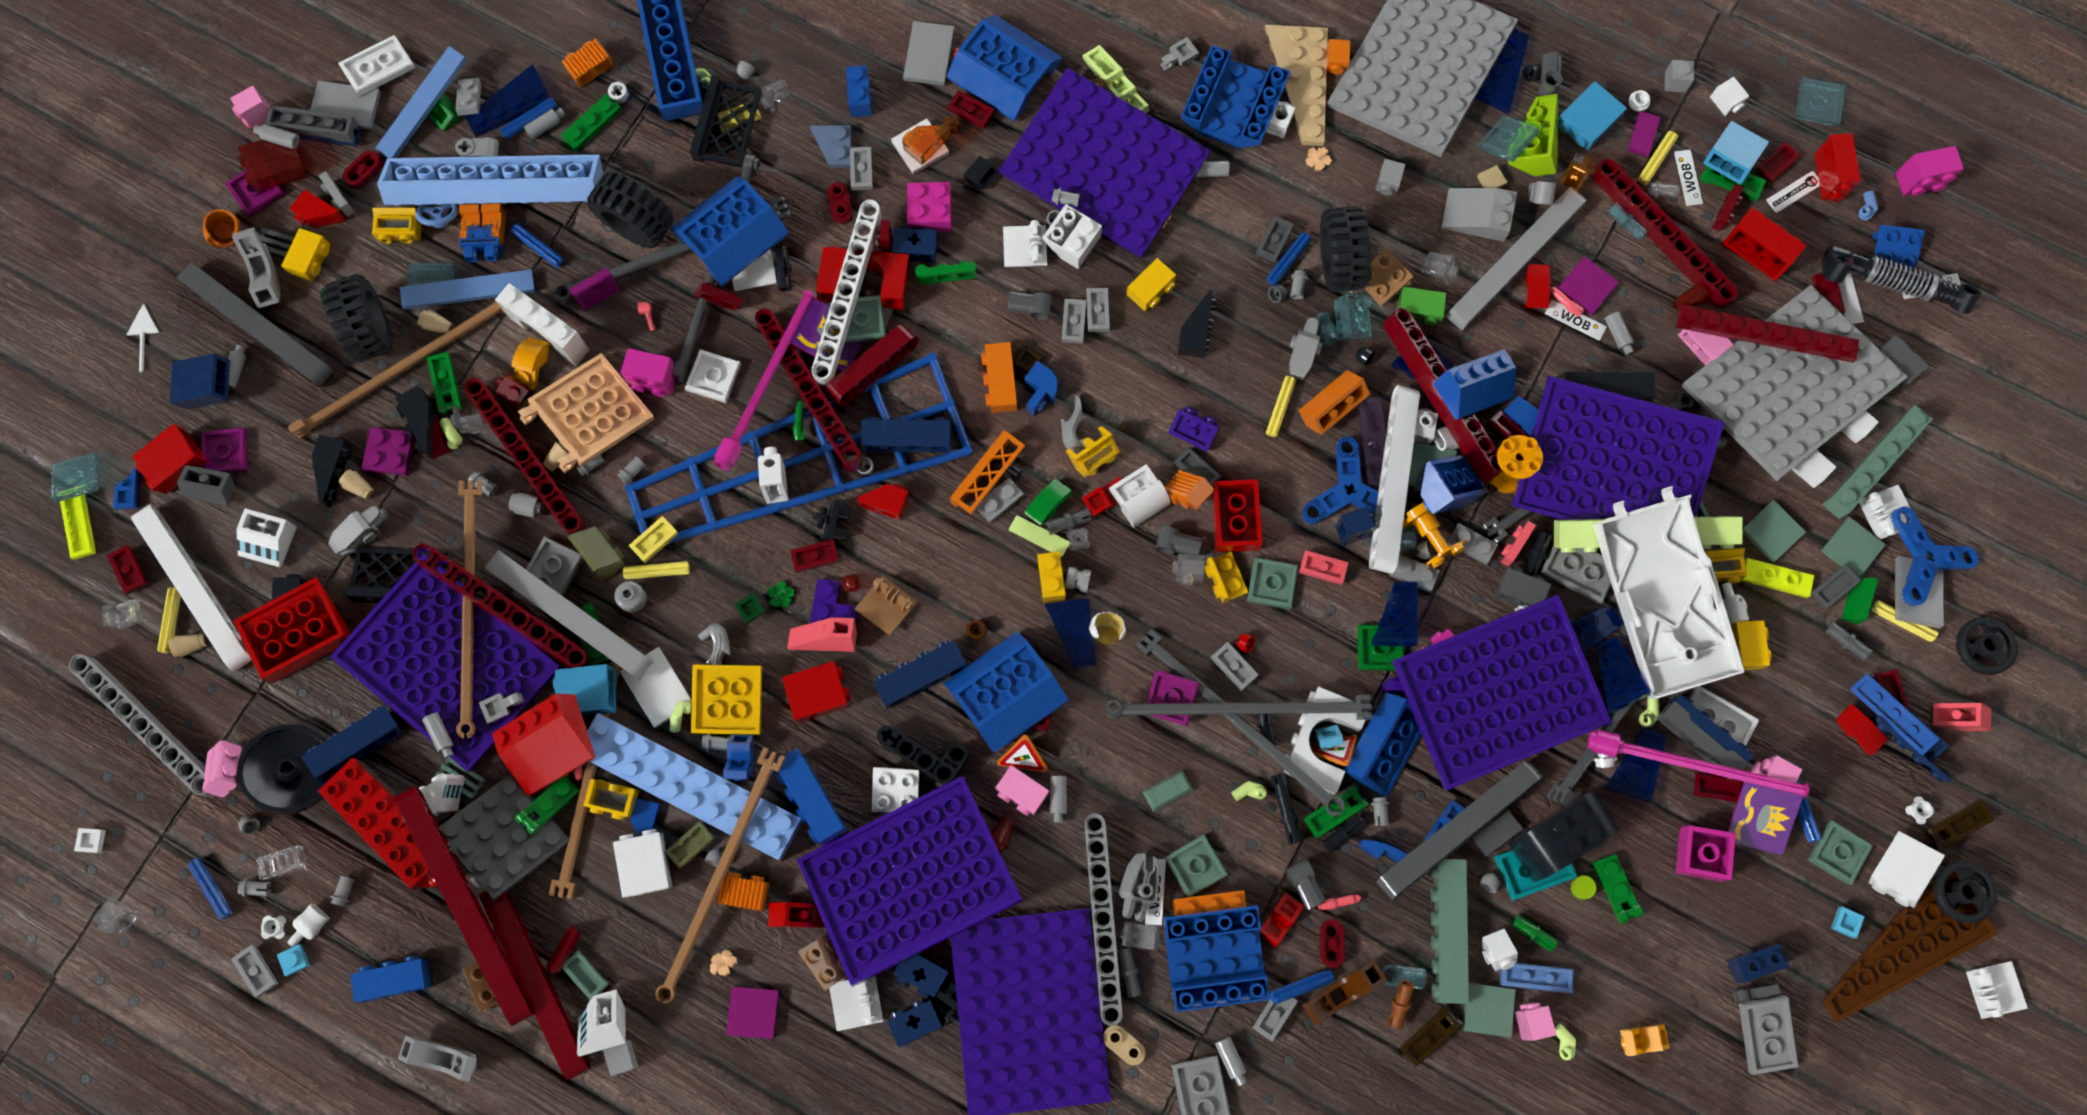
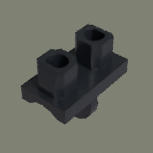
M835 499L834 502L830 503L828 515L826 514L828 508L825 506H821L820 513H813L812 518L818 521L816 528L823 529L825 523L822 541L831 539L842 541L845 537L846 528L837 526L836 522L837 519L847 521L850 517L851 508L842 505V500Z
M952 982L942 992L939 990L936 998L951 1007L948 1010L941 1006L938 1010L939 1013L945 1016L942 1021L945 1025L949 1020L956 1024L959 1023L958 1016L954 1014L955 1011L958 1012V1005L954 1000L956 997V986Z

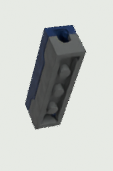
M271 105L265 122L266 125L298 134L299 140L357 147L362 129L355 118L350 115Z
M1681 694L1674 697L1656 718L1707 762L1743 770L1754 757L1746 745L1736 742L1727 729L1716 725L1709 714L1697 709L1690 698Z

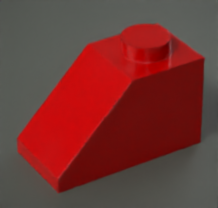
M306 189L303 190L289 208L295 215L294 219L303 226L308 224L313 228L343 223L346 220L336 208Z
M885 484L859 496L857 502L859 507L900 521L910 496L902 485L894 484L892 486Z
M794 902L769 903L768 927L823 928V920L816 904Z

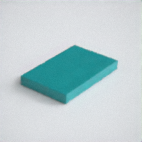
M1512 850L1494 857L1511 901L1578 877L1571 863L1553 875L1533 882Z

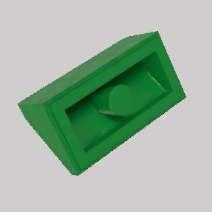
M444 93L428 114L442 131H446L463 117V115L458 116L456 107Z
M1860 578L1862 581L1849 591L1841 617L1842 620L1858 625L1868 619L1878 584V579Z

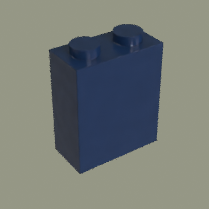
M209 354L172 362L170 404L184 409H191L227 402L230 360L216 354Z

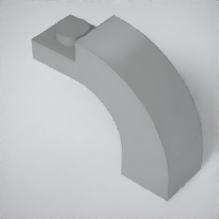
M255 228L233 233L232 238L248 269L250 277L248 291L258 308L278 303L280 301V284L274 262L266 244L262 243Z
M407 1035L398 1057L399 1060L406 1064L441 1071L466 1082L470 1081L471 1076L476 1070L477 1058L475 1054L449 1045Z

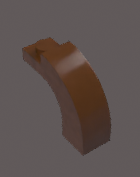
M1372 960L1329 985L1302 1006L1316 1026L1349 1003L1373 991L1387 981L1376 961Z

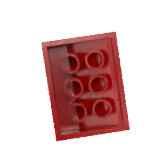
M317 577L234 620L260 678L271 684L337 650L351 634L345 620Z
M555 693L492 733L498 755L527 796L536 794L596 758L575 694Z

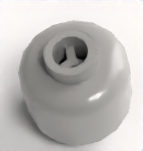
M632 581L624 582L615 591V601L624 611L629 613L637 612L645 606L647 601L646 593L639 584Z

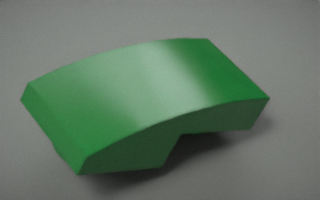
M1054 479L1032 501L1025 514L1042 526L1056 514L1057 507L1071 497L1072 490L1057 479Z

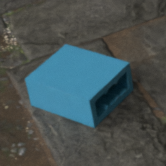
M1594 81L1560 115L1558 126L1562 132L1570 135L1580 147H1584L1588 151L1622 117L1627 108Z
M1731 121L1703 164L1741 185L1769 141Z
M603 664L555 670V677L553 678L555 693L575 694L582 717L594 716L597 713L601 715L616 713L615 668Z

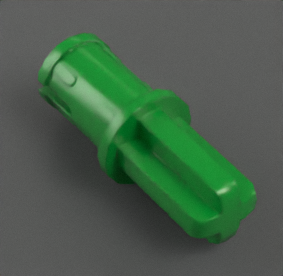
M1518 914L1513 920L1511 927L1529 937V941H1535L1550 952L1556 948L1558 941L1540 929L1541 926L1539 924L1537 926L1521 916V914Z

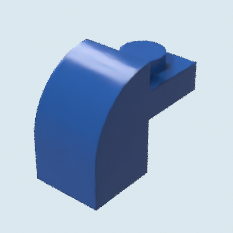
M1037 361L1025 377V385L1035 391V394L1026 404L1027 412L1033 416L1037 411L1041 412L1047 404L1046 399L1054 404L1057 398L1056 376L1048 367Z
M731 734L727 742V763L723 770V777L732 781H741L751 777L753 773L754 734Z

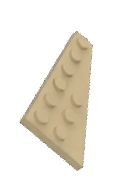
M1265 25V32L1268 35L1270 47L1276 59V66L1291 71L1284 90L1287 93L1289 104L1295 107L1294 118L1302 145L1323 146L1325 139L1328 28Z

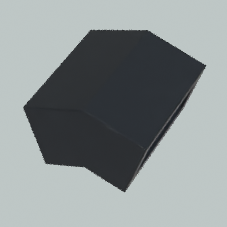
M980 155L963 175L967 183L974 188L983 190L999 171L993 162L986 160Z

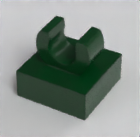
M754 593L734 604L746 624L751 623L766 613Z

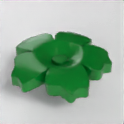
M782 581L775 585L776 588L769 587L767 592L769 593V598H772L769 601L772 607H780V605L783 608L789 607L791 603L790 598L795 596L794 590L790 587L786 588V582Z

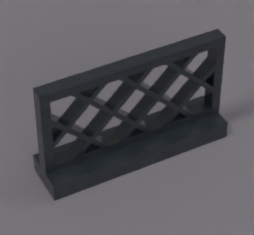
M711 76L689 151L694 161L702 162V160L736 167L742 166L762 94L760 88L721 81L720 77ZM726 88L734 90L736 95L726 100L723 93ZM748 93L755 94L754 100L747 104L742 99ZM740 99L744 106L733 112L729 104ZM727 106L731 113L720 119L718 111ZM747 110L749 119L740 123L737 115ZM734 117L738 125L727 130L723 123ZM721 125L725 133L715 138L712 134L713 129ZM742 129L744 137L735 142L731 134ZM729 137L733 144L722 150L718 142ZM714 144L720 150L714 155L706 154L707 149ZM736 148L739 152L737 160L729 159L726 153Z
M357 548L350 587H346L345 596L352 603L378 604L405 574L403 573L395 579L390 572L401 564L407 571L409 570L403 562L413 557V550ZM439 551L440 553H442L443 555H445V556L447 557V553H446V552ZM421 552L418 556V559L421 557L423 553L430 557V552ZM363 555H373L374 561L366 567L362 565ZM388 556H395L397 561L388 568L381 562ZM377 564H380L384 571L373 578L368 571ZM442 564L440 567L445 570L446 564ZM366 573L371 578V581L364 586H358V579ZM389 574L394 581L386 587L380 586L377 582ZM434 595L428 596V597H424V598H425V599H433V596H434Z

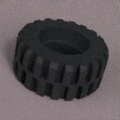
M617 172L603 174L587 197V206L596 218L600 219L603 224L611 228L615 233L617 232L623 238L641 247L649 249L657 247L674 222L673 212L664 204V201L659 199L652 191L646 189L645 186Z
M1358 206L1326 209L1321 215L1320 222L1321 260L1326 286L1332 292L1364 289L1369 284L1371 272V249L1365 213Z
M354 274L327 283L322 291L324 309L334 336H336L339 345L343 348L344 353L348 355V358L360 363L389 353L393 348L392 331L375 289L366 280V277Z

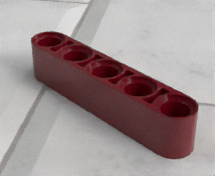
M900 324L834 377L827 384L825 392L841 407L848 405L912 352L918 345L919 338L905 325Z

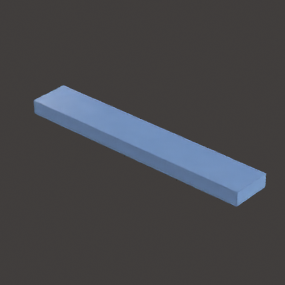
M449 46L378 143L376 149L388 158H397L468 59Z
M532 270L403 286L400 287L402 308L406 310L496 298L509 283L524 294L535 292Z

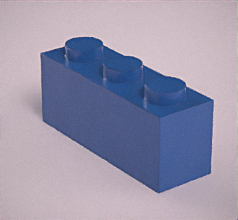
M419 955L407 957L405 962L399 964L396 961L381 963V968L373 969V966L358 968V973L350 974L354 1003L369 1002L432 987L428 959H420Z

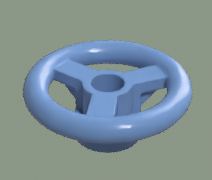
M422 204L418 206L415 216L423 225L443 228L458 215L459 206L458 204H443L431 208L429 206L435 204ZM452 208L451 213L447 215L449 209ZM422 213L430 216L431 220L424 218Z

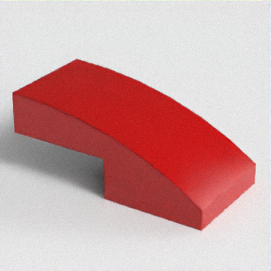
M1527 264L1525 307L1549 309V265Z
M1120 477L1082 497L1083 502L1093 517L1119 505L1109 488L1121 481Z
M1849 705L1835 719L1848 737H1853L1868 755H1874L1888 740L1877 726L1854 705Z
M1285 892L1261 926V930H1259L1260 936L1274 947H1277L1301 913L1304 905Z

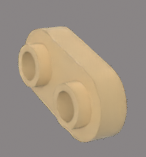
M1114 1025L1105 1030V1045L1127 1064L1138 1065L1144 1060L1146 1054L1144 1046L1122 1027ZM1113 1033L1119 1034L1120 1039L1118 1042L1111 1041L1110 1037ZM1132 1048L1138 1050V1056L1135 1058L1129 1055V1051Z

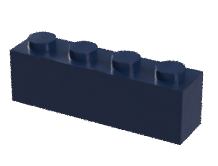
M869 417L867 420H862L861 423L862 451L951 452V422L945 418L924 420L923 418L915 417L911 420H902V418L892 417L889 420H880L877 417Z
M948 640L943 641L936 646V650L930 653L929 651H924L916 656L917 659L911 663L908 661L903 662L896 667V671L890 674L884 672L876 677L877 680L873 684L887 710L967 667L954 640L951 642Z
M383 705L371 710L361 720L352 722L342 732L331 735L321 745L310 748L302 756V759L314 778L323 785L352 758L363 760L404 733L391 713Z

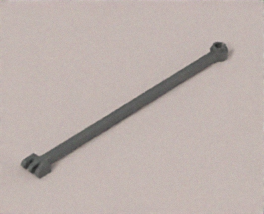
M747 154L740 178L745 179L749 183L752 172L759 170L760 159L755 155ZM708 272L705 283L715 285V278ZM701 298L699 299L679 361L676 360L673 374L680 383L686 380L689 371L688 364L709 301Z
M779 197L770 201L771 208L781 222L792 217L790 211H788V205L785 204V197ZM682 242L609 269L614 279L691 249L686 243L682 244ZM586 279L569 285L565 283L558 284L554 289L555 297L560 302L570 301L573 295L569 289ZM568 292L565 297H562L563 293Z
M1682 391L1677 395L1675 401L1667 407L1676 410H1688L1694 405L1695 399L1691 397L1686 401L1687 405L1682 404L1680 400H1686L1690 396L1687 391ZM1518 508L1499 522L1494 517L1481 527L1486 530L1492 526L1494 529L1489 531L1487 535L1491 537L1497 533L1499 536L1495 537L1493 542L1498 543L1508 536L1505 530L1529 515L1532 511Z
M1152 629L1147 632L1153 638L1152 641L1145 635L1141 638L1147 644L1146 647L1140 642L1135 645L1146 656L1152 652L1178 676L1200 682L1197 693L1208 703H1225L1159 645L1162 638ZM1222 714L1325 805L1329 815H1341V811L1343 812L1345 806L1340 797H1332L1239 714ZM1331 804H1337L1339 811H1332L1330 808Z
M1641 673L1610 715L1612 723L1602 726L1601 731L1613 733L1644 690L1645 686ZM1586 749L1562 784L1553 785L1547 794V798L1563 805L1569 804L1575 796V793L1572 791L1573 787L1598 753L1592 752L1591 749Z
M1356 695L1355 702L1122 704L1119 700H1110L1105 706L1106 716L1112 720L1119 719L1122 715L1356 713V720L1373 719V713L1363 712L1372 710V704H1363V702L1372 701L1371 695ZM1112 705H1117L1118 710L1112 711L1110 707Z

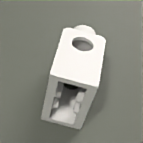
M767 447L764 449V455L758 457L759 485L767 504L789 501L785 466L781 455L777 453V448Z

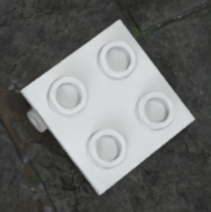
M1033 220L1029 226L1003 227L1004 267L1047 266L1046 242L1042 239L1046 233V225H1041L1038 220Z
M771 249L733 278L734 291L777 284Z
M1899 485L1878 493L1869 494L1859 502L1875 536L1879 540L1899 533L1896 526H1893L1894 523L1891 522V513L1900 507L1910 508ZM1901 513V520L1906 523V516L1904 517L1905 514Z
M873 767L872 812H892L917 799L920 782L919 769Z
M2012 961L1966 972L1981 1019L2001 1017L2006 1013L2028 1009Z
M876 976L854 987L850 985L848 980L840 981L830 987L837 1031L883 1022Z

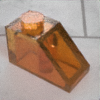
M948 125L916 126L912 131L909 130L903 136V149L919 164L923 165L951 137L950 127Z
M1576 153L1559 182L1567 187L1572 186L1576 191H1579L1595 162L1585 155Z

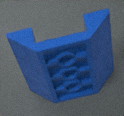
M992 15L982 19L957 50L946 77L1015 122L1027 107L1026 98L1046 72L1050 75L1063 60V57L997 15Z
M1211 45L1181 114V119L1200 135L1237 148L1260 145L1291 71L1271 65L1268 72L1232 61L1231 51Z
M735 177L670 227V231L682 244L686 243L721 286H724L789 235L788 230L770 205L745 179Z
M1018 632L1012 634L943 683L979 730L982 738L994 754L1069 701L1053 674L1028 641Z
M1258 905L1164 917V935L1170 983L1176 1012L1270 1000L1268 980L1263 965Z

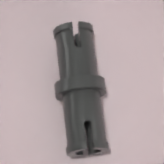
M1088 508L1072 514L1065 513L1063 517L1045 522L1046 527L1048 526L1046 528L1048 534L1053 535L1066 529L1070 531L1075 526L1091 522L1092 518L1089 517L1091 515Z
M1832 622L1825 630L1826 634L1841 644L1840 647L1843 649L1847 648L1862 661L1873 651L1859 641L1854 633L1850 634L1836 624V622Z
M1131 947L1118 950L1117 953L1122 970L1120 975L1124 978L1127 997L1131 998L1142 995L1137 976L1139 971L1138 968H1135Z

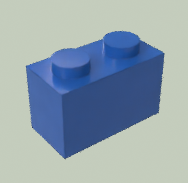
M867 65L846 67L848 104L851 117L872 116L870 79Z

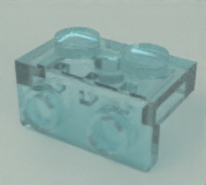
M1347 293L1334 301L1338 340L1343 341L1349 337L1363 340L1372 338L1368 297Z

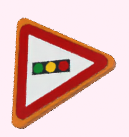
M1023 735L997 762L999 766L1010 767L1012 765L1019 769L1038 772L1047 771L1046 764L1028 735Z
M1351 735L1343 738V744L1336 745L1333 748H1321L1318 746L1312 748L1311 751L1315 756L1332 761L1336 765L1348 766L1358 738L1357 735Z

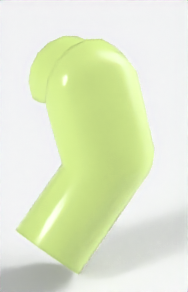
M704 68L696 69L699 82L703 88L708 89L711 75Z
M443 418L439 424L448 439L447 445L451 449H457L462 444V437L454 428L450 419Z
M1647 696L1648 708L1639 717L1641 726L1650 727L1658 720L1656 718L1660 714L1659 698L1649 699Z
M682 700L677 703L670 717L669 730L676 733L681 730L683 713H691V702H684Z
M1247 781L1232 791L1231 794L1238 802L1245 796L1264 799L1267 791L1262 784Z
M1559 1023L1555 1026L1556 1036L1560 1039V1056L1563 1060H1571L1576 1052V1039Z

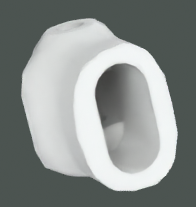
M1447 427L1435 430L1433 440L1439 450L1459 448Z
M1731 582L1722 584L1725 595L1723 603L1730 625L1735 622L1749 621L1747 614L1748 605L1741 595H1734Z
M311 903L293 921V926L297 931L287 941L288 944L294 947L303 937L309 940L314 939L330 919L328 915Z

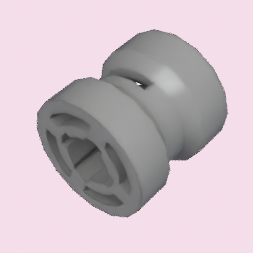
M1069 567L1065 589L1072 590L1077 588L1080 592L1087 593L1091 571H1078L1074 567Z

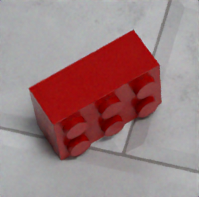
M1751 207L1722 243L1774 281L1792 265L1806 247L1798 237L1792 236L1781 225L1772 222L1761 211L1755 210L1753 207Z
M1258 479L1213 481L1212 509L1215 553L1260 551L1263 542Z

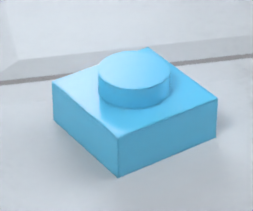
M1337 725L1315 729L1316 739L1321 748H1333L1336 745L1343 744V736Z
M1838 907L1831 929L1855 939L1859 934L1864 916L1847 908Z
M298 944L277 954L285 976H291L310 967L303 945Z

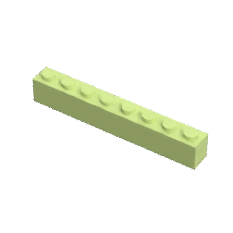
M1694 517L1703 549H1711V545H1720V549H1733L1734 544H1742V517ZM1605 519L1554 520V547L1560 548L1561 552H1575V548H1584V552H1598L1600 547L1592 524L1605 521Z

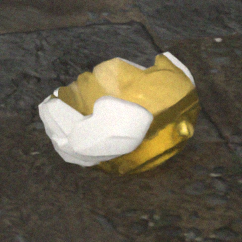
M1111 612L1096 614L1089 626L1093 637L1105 645L1115 644L1126 633L1124 620L1118 614Z

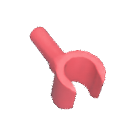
M639 302V315L646 314L650 331H655L651 315L652 306L648 302Z

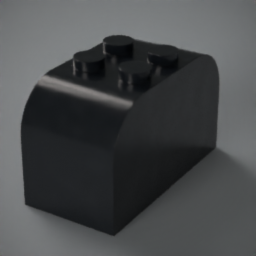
M1592 789L1570 801L1569 804L1562 806L1507 843L1532 881L1536 882L1565 868L1618 833L1621 829Z

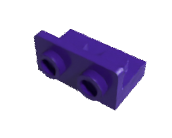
M1189 406L1181 407L1168 433L1208 452L1221 426L1217 424L1218 421L1210 416L1206 415L1204 418L1197 415L1198 411Z

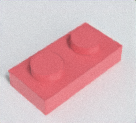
M1527 521L1524 526L1519 525L1512 535L1515 537V540L1512 544L1508 542L1501 553L1504 555L1501 563L1506 566L1513 563L1535 528V524Z
M1305 550L1299 573L1342 585L1349 562Z

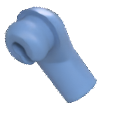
M1867 191L1863 194L1865 205L1860 208L1858 213L1859 218L1862 220L1871 219L1878 211L1874 191Z

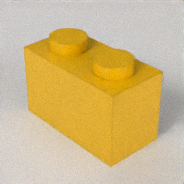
M299 228L281 266L289 274L313 282L320 273L321 264L329 254L331 244L323 236Z
M1157 258L1127 287V296L1146 312L1150 307L1154 308L1160 302V297L1164 293L1168 294L1173 290L1176 285V274Z
M1060 552L1037 554L1043 604L1065 601Z
M1742 621L1730 625L1744 670H1759L1770 666L1772 655L1767 646L1769 633L1764 621Z

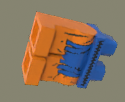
M501 203L481 204V207L479 204L459 205V213L461 214L459 245L463 249L465 260L467 262H477L478 253H484L486 261H498L500 252H504L503 244L507 214Z

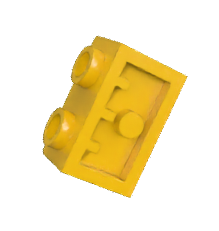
M1232 552L1215 558H1207L1204 569L1208 578L1212 577L1215 584L1213 591L1217 599L1221 598L1222 603L1248 594Z

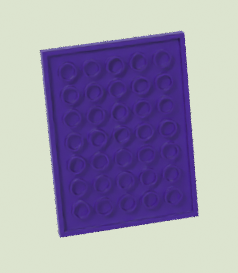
M1067 68L999 169V174L1059 210H1062L1065 204L1059 203L1056 205V203L1052 202L1054 189L1058 190L1061 188V191L1079 193L1078 206L1070 207L1102 225V236L1142 259L1209 157L1210 150Z
M1548 376L1531 438H1534L1541 448L1543 462L1539 471L1533 476L1526 479H1518L1511 506L1562 520L1607 519L1615 516L1614 503L1624 501L1626 512H1631L1664 502L1662 489L1673 486L1672 491L1675 498L1691 495L1690 506L1693 517H1697L1724 422Z
M423 553L419 560L424 561L429 557ZM415 562L330 657L432 743L433 741L422 719L438 712L454 745L451 747L454 755L450 758L469 772L495 744L492 733L516 719L553 678L555 670L560 669L561 666L532 642L474 604L472 723L476 727V732L472 738L468 739L466 733L470 731V726L464 725L461 731L465 733V739L461 738L456 732V727L460 723L463 596L419 567ZM440 566L438 567V573H446L444 569H442ZM458 581L456 582L458 586L463 587L461 583H459ZM434 595V596H433V599H425V598H424V597H428V596ZM517 692L522 694L525 702L510 707L511 715L491 724L487 723L479 702L499 693H502L504 698Z
M1559 595L1392 660L1444 790H1449L1612 723Z
M963 776L797 859L852 987L1023 901Z
M1089 908L986 919L951 937L968 1115H1002L1111 1102Z

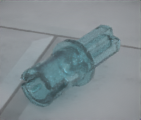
M1618 203L1614 204L1607 212L1608 215L1621 225V229L1624 227L1636 239L1640 240L1647 233L1633 219L1634 215H1630Z

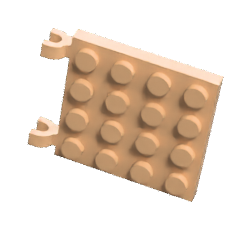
M602 353L528 399L530 405L518 411L521 415L520 419L525 425L530 423L538 414L568 450L569 454L558 459L559 467L564 473L572 469L575 463L582 467L654 420L653 414Z

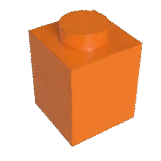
M1329 39L1327 45V72L1335 75L1345 73L1350 63V40Z

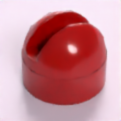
M1250 634L1239 635V642L1236 641L1238 649L1250 653L1255 645V637Z

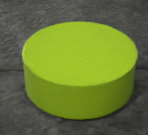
M1579 876L1572 881L1571 892L1578 899H1589L1596 892V884L1588 876Z

